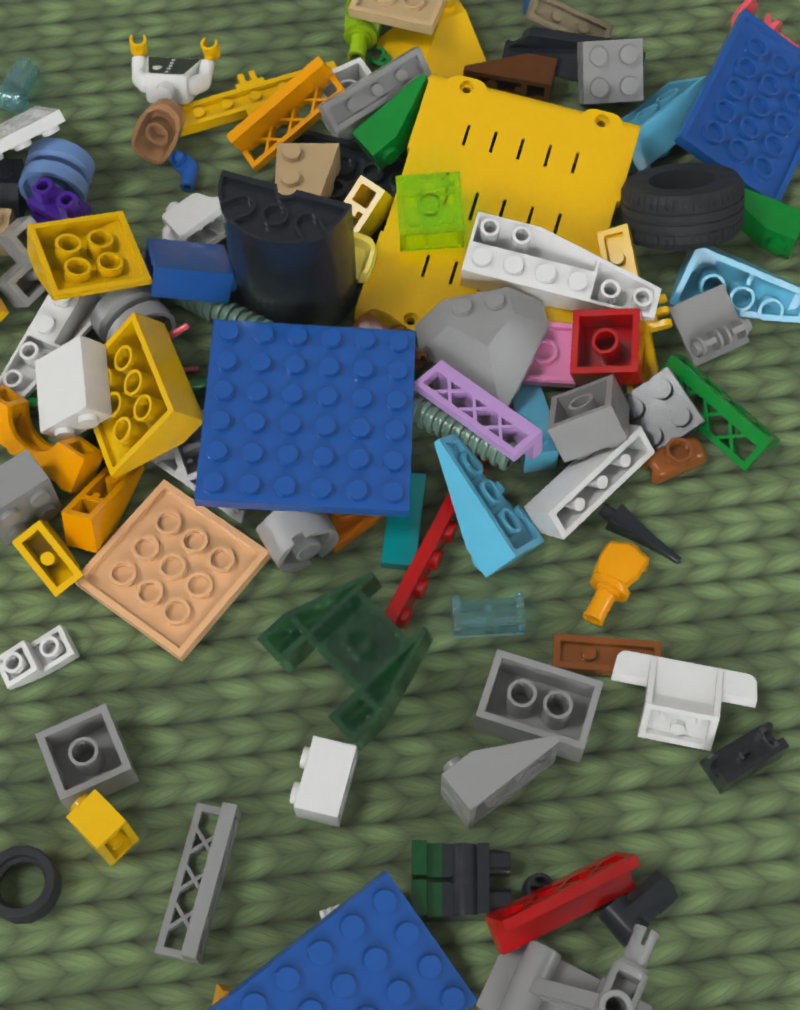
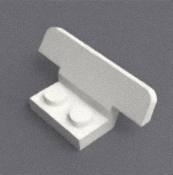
M627 650L621 651L616 657L611 680L646 687L637 737L711 751L720 719L721 702L752 708L756 706L757 681L750 674Z

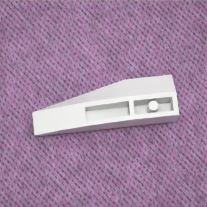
M479 211L461 269V286L481 291L511 287L541 299L544 306L570 311L640 308L644 320L653 321L655 318L661 288L542 227Z
M139 248L140 253L142 255L144 252L142 249ZM108 292L53 301L48 294L0 376V386L6 385L27 399L37 388L35 361L79 335L86 336L92 329L90 322L92 311L99 300Z

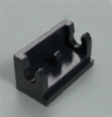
M771 722L758 726L699 762L720 794L777 761L789 748V744L784 737L778 740L773 737L771 733L773 724Z

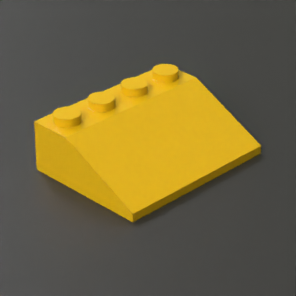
M133 312L105 343L112 417L93 428L109 474L113 478H118L183 444L203 423V414L165 324Z

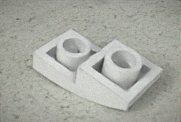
M58 625L33 642L29 643L23 640L0 655V674L6 687L12 690L62 668L79 658L80 655L66 627Z

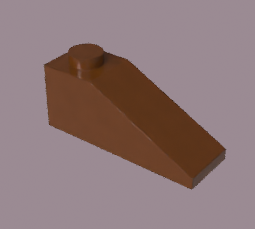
M529 53L465 65L463 76L478 79L488 88L549 103L555 82L558 58Z

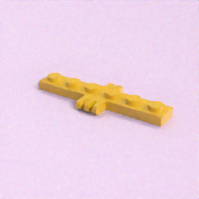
M334 60L326 62L331 69L337 67ZM251 70L248 71L249 81H246L243 73L237 74L238 84H235V89L195 100L189 104H181L180 106L185 114V122L180 137L245 119L301 70L264 80L263 77L257 78L255 71Z
M626 223L596 232L601 258L640 277L630 226ZM660 294L658 305L668 301L666 294ZM668 306L658 307L653 321L645 320L643 383L659 372L652 333L673 326L670 318L658 320V318L670 314ZM626 385L627 393H630L640 385Z

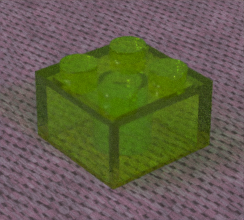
M460 171L395 176L400 252L464 247L465 226Z

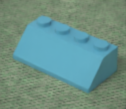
M707 76L668 82L621 118L624 122L641 126L628 174H635L651 168L650 164L656 159H661L672 152L671 147L676 144L674 139Z

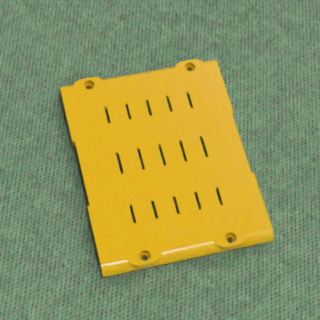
M431 74L407 146L408 156L384 231H380L375 246L377 256L374 269L370 278L363 284L354 320H357L360 315L371 309H378L400 321L407 327L408 331H415V325L443 299L479 293L477 289L460 285L461 269L478 211L499 216L503 201H506L502 215L503 218L527 223L530 210L534 208L530 224L542 227L554 233L558 216L561 215L556 235L601 257L596 232L610 228L615 207H619L621 188L627 179L641 126L624 122L618 115L598 109H589L584 112L488 88L482 81L462 75L448 78ZM470 126L465 146H463L462 143L466 134L467 127ZM497 133V137L491 153L489 152L493 141L494 134ZM525 140L520 154V158L518 160L516 158L521 145V141ZM552 147L547 166H544L548 149ZM577 153L579 154V157L577 160L574 173H571ZM452 187L444 213H441L448 188ZM476 194H479L472 219L468 220L475 200ZM429 255L430 259L426 268V272L424 277H422V272L426 263V259ZM456 262L458 263L452 284H449ZM544 306L547 321L573 323V311ZM412 321L414 325H408V322Z

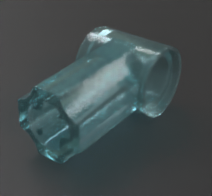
M20 57L18 61H15L3 83H0V111L18 115L27 110L29 103L28 94L40 75L38 66L34 65L29 59Z

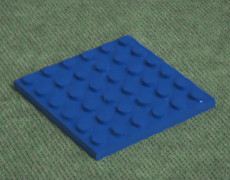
M214 319L194 496L195 506L409 518L416 331Z

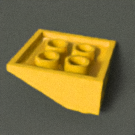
M459 0L447 1L432 35L393 27L376 42V46L383 47L392 60L413 47L419 46L431 73L448 78L455 75L463 76L465 65L486 62L468 14Z
M123 211L27 225V253L36 277L53 301L152 284L151 276Z

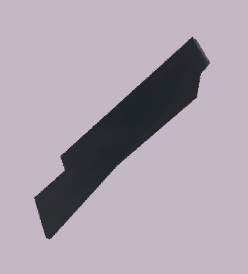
M530 27L523 32L522 37L515 41L508 39L505 42L502 58L528 53L558 58L556 77L578 83L577 42L618 39ZM643 52V66L646 55L645 52Z

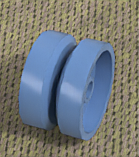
M53 137L38 139L31 144L25 166L18 183L20 194L27 201L33 195L32 186L41 177H46L53 181V184L57 187L76 194L78 199L86 203L89 187L96 170L94 160L83 148L65 139Z

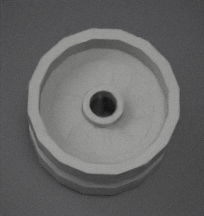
M148 285L108 292L97 303L92 311L90 320L93 330L105 343L133 312L164 323L168 333L176 328L174 316L159 301V297H151Z

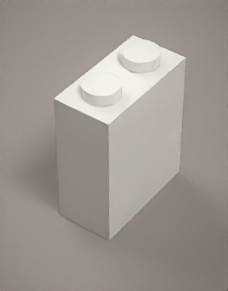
M79 335L35 361L40 433L62 441L76 437L88 429L95 428L99 423L112 417L105 344Z

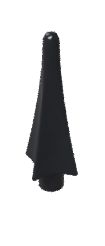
M607 503L602 506L598 514L609 521L605 527L606 530L645 546L676 564L681 563V557L652 534L622 503L617 510Z

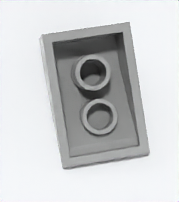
M556 735L474 750L463 758L461 755H457L443 767L444 772L441 774L440 795L469 830L554 764L560 740Z

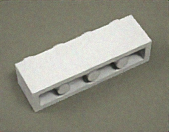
M629 424L628 440L618 447L612 449L604 448L593 452L585 459L572 461L524 506L539 533L564 540L655 453L642 427Z

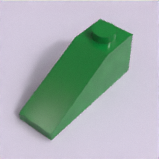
M423 73L352 132L360 148L380 170L394 163L400 154L405 151L409 143L428 84V79Z
M744 188L745 212L744 225L741 230L760 248L789 259L800 237V209Z

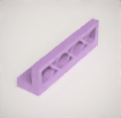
M440 360L414 382L415 391L515 462L523 454L534 460L542 452L543 431L443 360ZM432 381H433V389H431L429 386H427V385H429ZM503 437L508 438L509 443L516 442L517 445L512 447L503 440Z

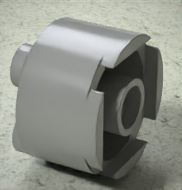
M270 510L271 514L256 528L258 536L275 565L284 573L299 571L312 565L309 560L318 553L323 558L335 547L339 540L336 528L327 513Z

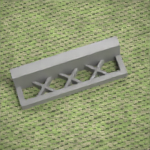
M197 802L154 951L156 955L201 965L241 818L238 805L223 802L220 808ZM204 814L218 817L214 835L206 840L200 831ZM197 836H199L202 842L195 846ZM206 848L208 857L204 871L195 877L189 867L191 857ZM188 872L191 880L184 884ZM196 886L198 893L193 910L184 914L178 904L180 896L188 889ZM177 910L181 918L174 921ZM185 924L187 932L182 950L166 947L170 932Z

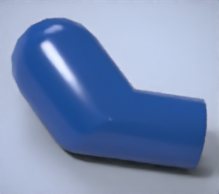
M175 150L170 154L169 161L174 169L182 175L180 188L185 192H193L197 182L199 166L188 154L183 153L181 150Z

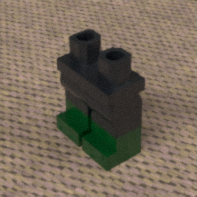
M412 840L411 906L423 923L486 921L485 915L511 903V889L489 888V876H510V852L489 850V843L444 844L427 843V840Z

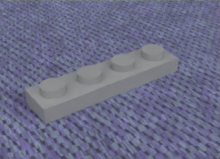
M413 47L317 105L330 133L336 134L390 101L420 74L423 73L426 77H429L432 73L420 47Z

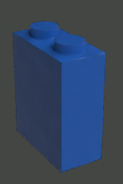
M147 238L144 262L152 279V284L148 285L151 297L229 303L231 291L235 292L237 282L224 245Z

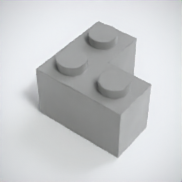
M31 215L17 218L0 233V245L16 262L14 266L0 277V291L15 308L29 307L46 291L36 277L27 253V225L37 223Z

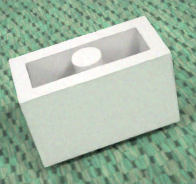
M313 736L311 746H305L301 755L300 768L304 769L301 782L295 781L291 790L290 804H294L296 817L340 827L358 759L356 745Z

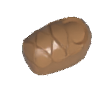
M168 98L158 99L142 113L136 123L131 140L133 151L152 164L159 165L164 163L175 148L184 127L185 114L182 107Z

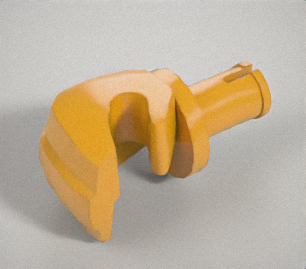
M610 541L605 545L589 581L591 587L596 591L586 611L583 613V618L589 623L600 627L603 626L604 620L614 601L626 602L630 595L628 587L638 580L643 572L647 571L650 558L637 545L627 541Z

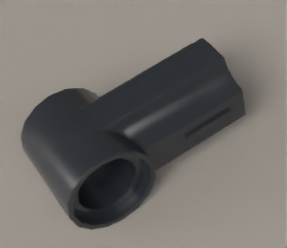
M656 870L626 896L622 894L615 899L598 917L624 948L630 940L635 924L648 928L650 926L649 922L673 904L679 895L670 880Z

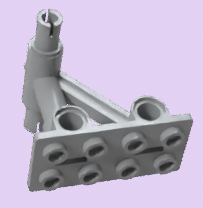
M635 924L622 958L618 957L613 961L607 977H603L601 980L561 960L562 957L559 953L536 941H531L506 955L499 953L476 1007L479 1010H652V1006L641 1001L640 998L649 979L646 967L655 945L660 939V935L651 929L642 945L641 941L647 927Z

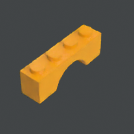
M6 385L0 386V444L13 456L27 449L48 478L57 483L61 490L69 493L83 490L97 474L103 458L101 450L81 436L58 441L55 445L45 441L32 424L29 401Z

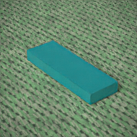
M411 473L409 518L387 516L381 568L408 570L418 551L427 474Z

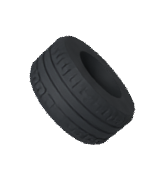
M682 163L645 169L631 175L621 188L622 225L627 223L630 226L633 243L651 249L692 250L724 243L737 236L744 225V180L734 169L716 164Z

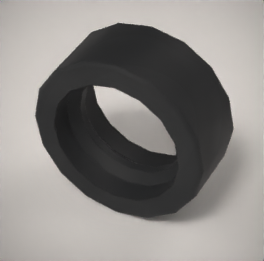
M29 845L14 846L0 853V884L4 875L13 866L23 862L37 865L45 877V885L41 895L28 906H11L3 900L0 892V917L15 924L32 923L45 917L55 907L61 894L62 879L57 865L42 850Z

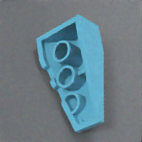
M714 246L687 250L677 274L669 301L670 304L676 305L724 284L739 318L800 323L799 285Z
M455 433L439 438L434 442L466 549L471 555L474 566L483 573L485 578L500 571L545 542L521 506L518 504L513 508L503 497L504 487L498 481L494 483L485 477L482 473V463Z

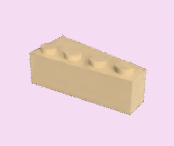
M277 143L275 184H277L278 192L282 195H291L296 190L327 198L331 197L335 178L341 169L339 143Z

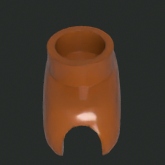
M676 437L671 439L667 445L656 450L642 467L643 469L651 468L652 477L650 481L659 484L702 466L708 456L699 439L695 437L685 439Z

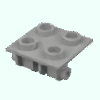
M724 284L669 307L670 316L691 362L695 366L750 342L748 334L752 330V324L749 319L743 320L738 317Z

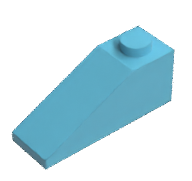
M521 385L516 397L512 399V410L543 431L542 452L534 460L525 454L520 456L523 473L554 470L557 466L559 452L547 431L550 410L541 386Z

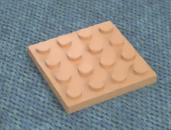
M163 479L82 569L84 576L76 581L75 584L183 662L268 562L271 556L267 549L206 507L195 506L194 499Z

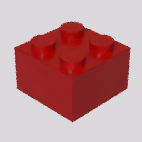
M640 308L573 310L570 374L577 386H583L611 374H614L619 386L643 384L646 322Z

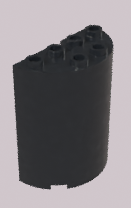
M222 170L218 183V198L231 267L237 282L236 294L241 307H246L249 311H254L257 315H262L265 319H270L274 323L334 326L342 321L351 312L358 300L352 204L296 190L291 195H282L278 192L277 184Z

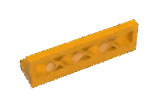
M317 56L226 136L231 144L243 153L251 167L258 172L276 157L277 143H292L322 117L317 105L345 88L332 69ZM333 83L337 91L328 98H321L323 90ZM305 105H312L309 115L305 118H298L300 109ZM283 124L289 125L287 133L282 138H275L279 127ZM260 144H266L264 153L255 159L251 151Z

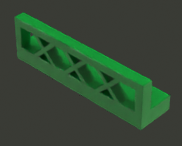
M672 354L660 369L661 371L668 366L679 377V382L688 395L698 394L703 398L704 413L701 414L705 417L707 423L698 428V430L744 471H748L764 451L772 450L780 441L778 437L684 355ZM686 384L694 391H687ZM710 405H711L717 412H712V413H711ZM722 415L728 420L729 435L718 436L712 431L711 416ZM735 427H736L742 434H735ZM747 437L757 446L746 460L736 452V438ZM722 439H729V445Z

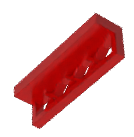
M615 851L485 915L484 917L498 953L506 955L635 889L636 886L630 871L641 866L637 855Z

